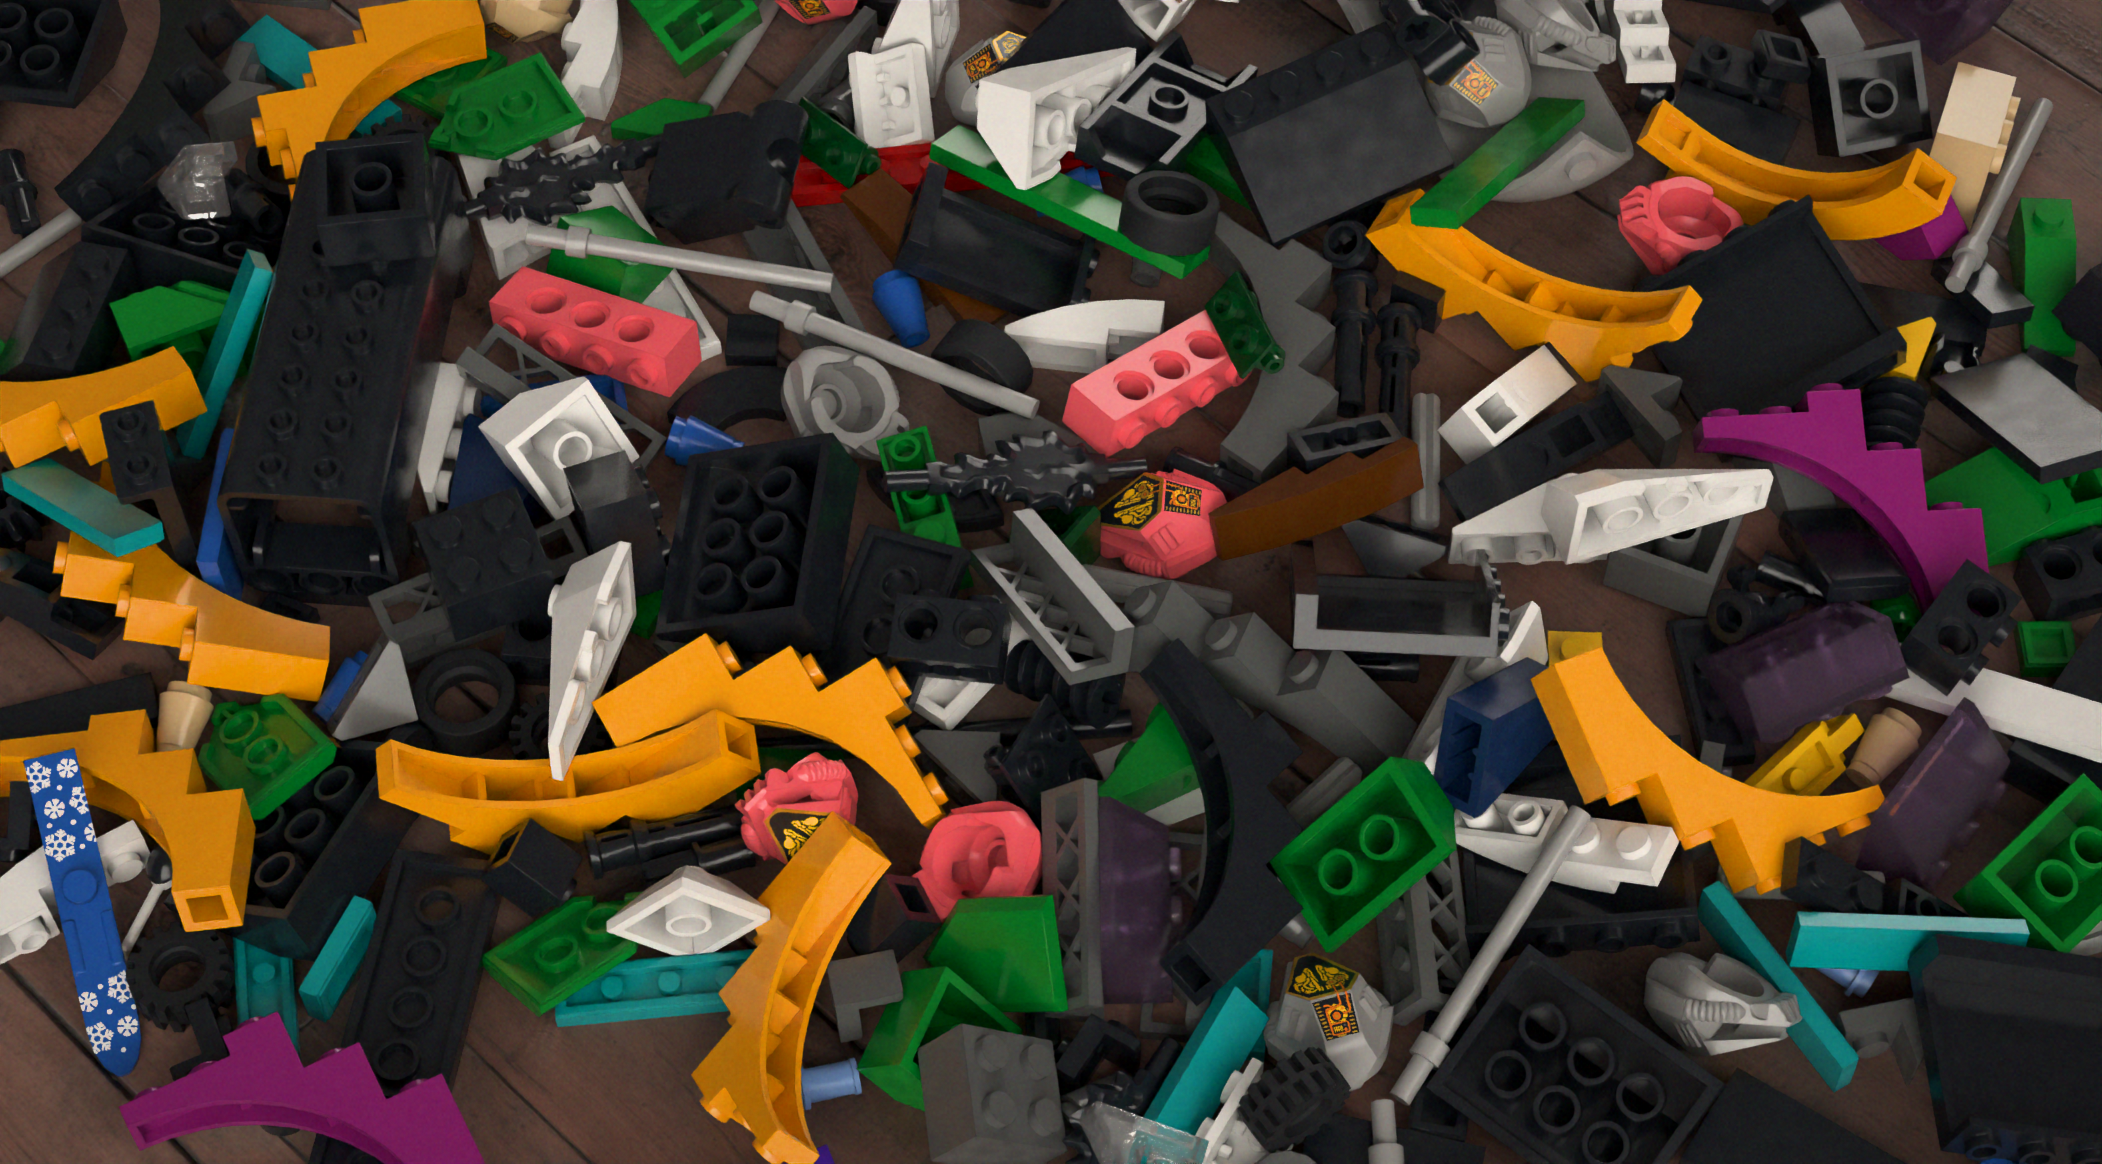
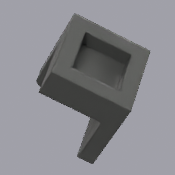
M893 949L831 961L827 966L830 997L840 1043L863 1038L859 1009L898 1002L904 998Z

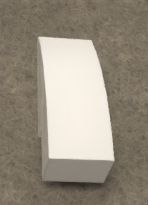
M1125 299L1063 306L1005 325L1004 332L1020 345L1029 357L1033 368L1091 374L1107 365L1108 359L1116 360L1164 333L1165 301Z

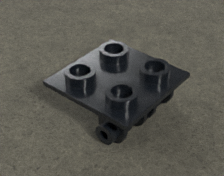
M1050 694L1044 695L1011 748L1005 749L1002 744H995L988 748L983 755L986 760L984 769L992 776L998 787L1003 786L1001 789L1003 798L1010 800L1009 803L1024 809L1041 834V792L1082 778L1097 781L1103 779Z

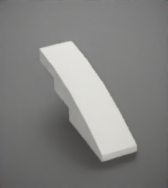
M1605 0L1612 37L1616 39V55L1625 82H1675L1676 62L1668 46L1670 27L1662 12V0Z

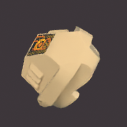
M477 0L484 21V27L511 44L536 41L552 33L562 34L566 24L574 20L568 11L573 0Z

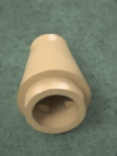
M187 681L169 682L167 691L162 692L159 697L156 752L195 748L214 710V706L210 703L212 692L209 689L199 685L187 684Z
M1891 707L1885 708L1881 714H1874L1850 762L1851 764L1846 769L1848 778L1862 789L1881 783L1919 748L1917 740L1922 734L1919 725L1904 712Z

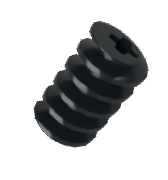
M1896 376L1881 377L1869 382L1863 388L1861 402L1867 451H1870V447L1886 442L1901 443L1903 449L1917 448L1916 441H1918L1921 433L1920 425H1922L1925 417L1924 409H1926L1929 401L1927 392L1919 383Z
M1032 639L1031 641L1022 640L1013 647L1007 656L1004 682L1010 691L1016 694H1023L1024 697L1034 702H1041L1044 695L1050 694L1063 715L1074 717L1079 722L1091 725L1099 731L1108 726L1115 718L1120 707L1126 673L1069 685ZM1073 651L1069 652L1070 657L1075 663L1094 659L1088 655Z

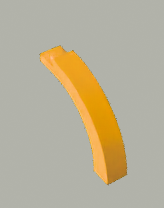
M1665 99L1652 108L1636 142L1669 167L1665 177L1666 180L1686 176L1705 182L1713 188V197L1735 209L1742 217L1743 223L1751 226L1767 218L1769 212L1780 203L1787 200H1794L1796 202L1809 195L1813 200V214L1830 240L1880 238L1921 226L1942 215L1957 179L1956 176L1919 148L1886 165L1854 172H1812L1773 164L1753 157L1721 141Z

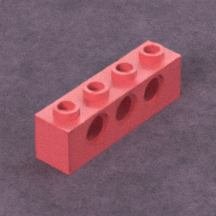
M524 266L489 301L493 325L497 323L547 358L593 372L597 375H607L623 383L669 398L702 361L697 321Z
M1205 309L1071 384L1062 422L1099 454H1105V458H1108L1124 448H1133L1144 436L1156 429L1171 426L1179 416L1194 407L1207 405L1215 395L1231 386H1240L1247 380L1253 369L1244 379L1239 377Z

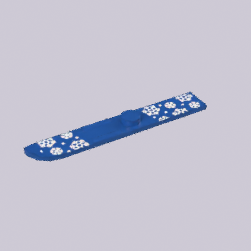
M74 748L24 760L23 762L86 1031L93 1051L104 1068L117 1077H125L132 1073L139 1060L142 1043L140 1021L136 1003L126 980L127 965Z

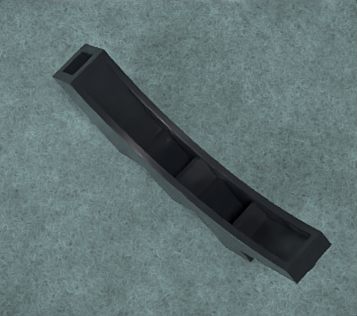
M159 0L160 26L157 42L146 73L135 94L109 132L92 152L54 188L58 196L85 222H88L136 191L165 165L172 171H175L211 140L194 114L231 84V81L215 61V58L251 28L231 0Z
M1177 638L1139 674L1159 698L1179 731L1195 768L1204 802L1207 824V856L1204 879L1198 901L1187 926L1176 943L1158 962L1197 1007L1225 985L1304 909L1290 894L1287 887L1265 866L1303 830L1289 814L1287 808L1266 788L1303 751L1267 711L1252 721L1237 701L1226 692L1202 665L1197 656Z

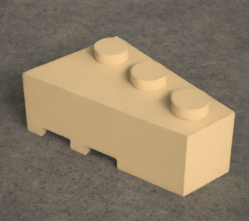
M1958 62L1929 157L1957 177L1951 191V196L1970 232L1988 173L1991 172L1999 175L2021 98L2012 96L2017 77Z

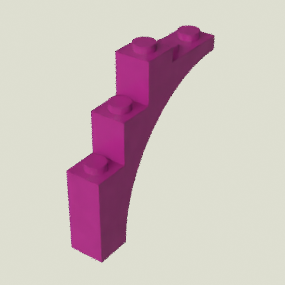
M1838 383L1816 385L1804 394L1795 407L1796 413H1792V408L1787 406L1768 407L1755 415H1739V411L1736 409L1713 410L1708 412L1706 417L1700 419L1692 432L1694 453H1724L1751 457L1777 464L1811 479L1849 504L1873 527L1888 545L1900 566L1910 578V585L1916 596L1922 616L1966 559L1989 574L1982 509H1964L1961 502H1943L1932 505L1930 510H1928L1920 448L1903 449L1901 443L1886 442L1870 447V451H1867L1860 389L1843 390V386ZM1970 608L1974 614L1983 617L1977 610ZM1940 645L1942 649L1948 648L1947 646Z
M278 1011L265 1017L250 1018L242 1022L235 1031L222 1036L230 1056L219 1061L213 1060L201 1063L194 1067L187 1076L163 1087L154 1086L139 1092L132 1101L119 1106L126 1126L139 1151L166 1140L202 1130L228 1126L268 1125L296 1128L329 1136L353 1145L376 1157L384 1164H485L442 1073L429 1080L418 1079L402 1087L397 1095L386 1099L359 1042L347 1048L331 1049L322 1054L315 1063L303 1067Z

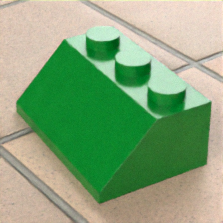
M1391 756L1269 861L1290 894L1304 908L1301 913L1326 953H1333L1456 850L1454 807L1424 762Z
M2084 773L2053 798L1952 898L1972 918L2026 920L2030 932L2026 947L2069 953L2102 920V791Z

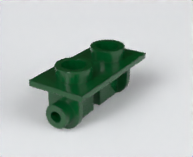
M801 97L798 105L804 108L808 114V127L801 154L848 189L853 186L857 175H871L880 169L882 162L878 151L874 147L868 146L865 141L832 118L828 113L821 110L805 97Z
M1235 271L1204 307L1240 378L1244 379L1254 367L1265 370L1268 374L1277 373L1284 367L1285 351L1282 346L1276 344L1257 307L1258 299L1256 295L1248 290L1240 272Z

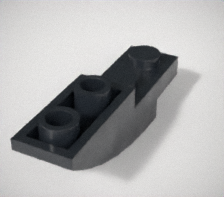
M1606 391L1585 403L1581 401L1517 435L1438 482V485L1459 520L1463 523L1551 479L1564 475L1625 443L1635 434L1610 393Z
M0 548V622L9 616L91 660H94L121 634L125 621L124 617L115 616V612L94 601L60 596L63 574L53 573L54 564L28 554Z
M1802 836L1785 843L1780 893L1806 907L1807 912L1972 918L1902 877L1884 884Z

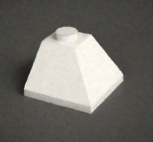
M584 376L519 393L478 426L506 467L554 521L566 517L574 511L563 468L623 450L626 451L631 463L640 457L596 390Z
M685 865L647 888L606 921L607 932L673 956L713 953L768 922L771 918L769 908L732 882L709 874L703 868Z

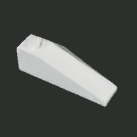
M898 0L883 38L876 37L871 54L881 53L911 42L924 45L930 97L935 98L960 28L959 0Z
M1124 47L1008 68L979 80V88L975 96V106L978 110L977 130L1016 188L1027 190L1053 178L1061 170L1059 160L1068 151L1075 153L1079 125L1135 69V48Z
M619 541L572 564L563 584H556L550 594L548 615L552 617L548 749L552 779L564 780L595 710L591 702L600 698L637 615L631 543Z

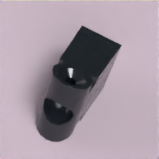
M771 100L754 107L749 115L737 111L665 124L644 209L684 245L755 230L756 225L769 229L783 228L794 188V177L799 165L808 127V114L804 108L794 102Z

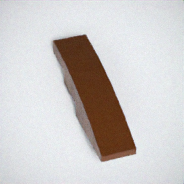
M880 168L843 192L840 198L889 261L894 264L912 195ZM911 275L919 280L920 288L933 305L938 307L943 304L956 322L965 319H976L994 325L1010 314V312Z
M1404 436L1364 459L1349 451L1309 474H1305L1296 467H1292L1211 511L1208 515L1217 557L1225 561L1303 540L1377 512L1423 489L1424 483L1418 445Z

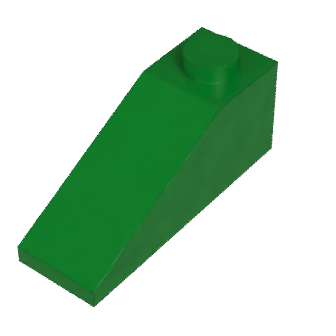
M2020 197L2007 234L2013 286L2035 306L2031 320L2018 323L2021 353L2026 354L2030 344L2059 357H2073L2076 351V340L2063 330L2061 321L2051 312L2076 285L2077 238L2071 199Z

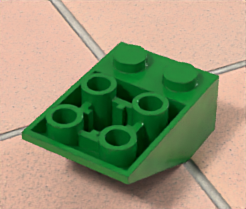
M627 0L684 78L763 23L759 8L753 0Z
M1994 446L1924 482L1928 510H1930L1932 505L1943 502H1961L1964 509H1982L1988 567L2019 560L2024 548L2038 540L2049 538L2054 541L2076 535L2081 530L2090 526L2102 527V467L2040 484Z

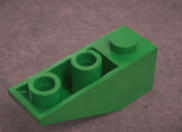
M926 425L876 440L884 471L924 469L926 463L937 462ZM926 490L890 492L902 533L963 548L947 493L928 496ZM969 566L959 591L974 586Z
M1161 702L1151 711L1145 724L1146 730L1136 743L1130 740L1120 750L1114 763V770L1106 781H1097L1100 804V834L1200 788L1187 747L1172 718Z

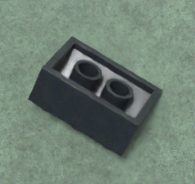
M79 241L43 265L0 355V381H48L82 376L105 370L120 337V332L109 303L126 298L141 290V285L128 249Z

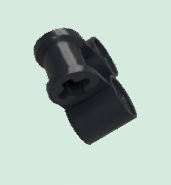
M1379 0L1381 13L1395 27L1393 34L1397 44L1413 54L1418 66L1435 84L1439 86L1444 85L1480 54V48L1473 36L1459 23L1462 21L1463 16L1453 0Z

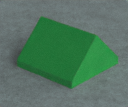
M612 205L561 216L557 224L559 229L568 230L570 225L591 228L592 234L666 246ZM552 248L546 274L642 304L674 268L590 254L587 259L566 256L565 250Z

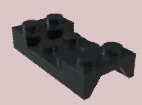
M1172 31L1079 125L1074 158L1126 181L1131 180L1140 173L1154 170L1184 173L1187 156L1208 134L1206 132L1205 100L1256 78L1258 67L1249 64L1231 77H1224L1194 64L1182 35Z

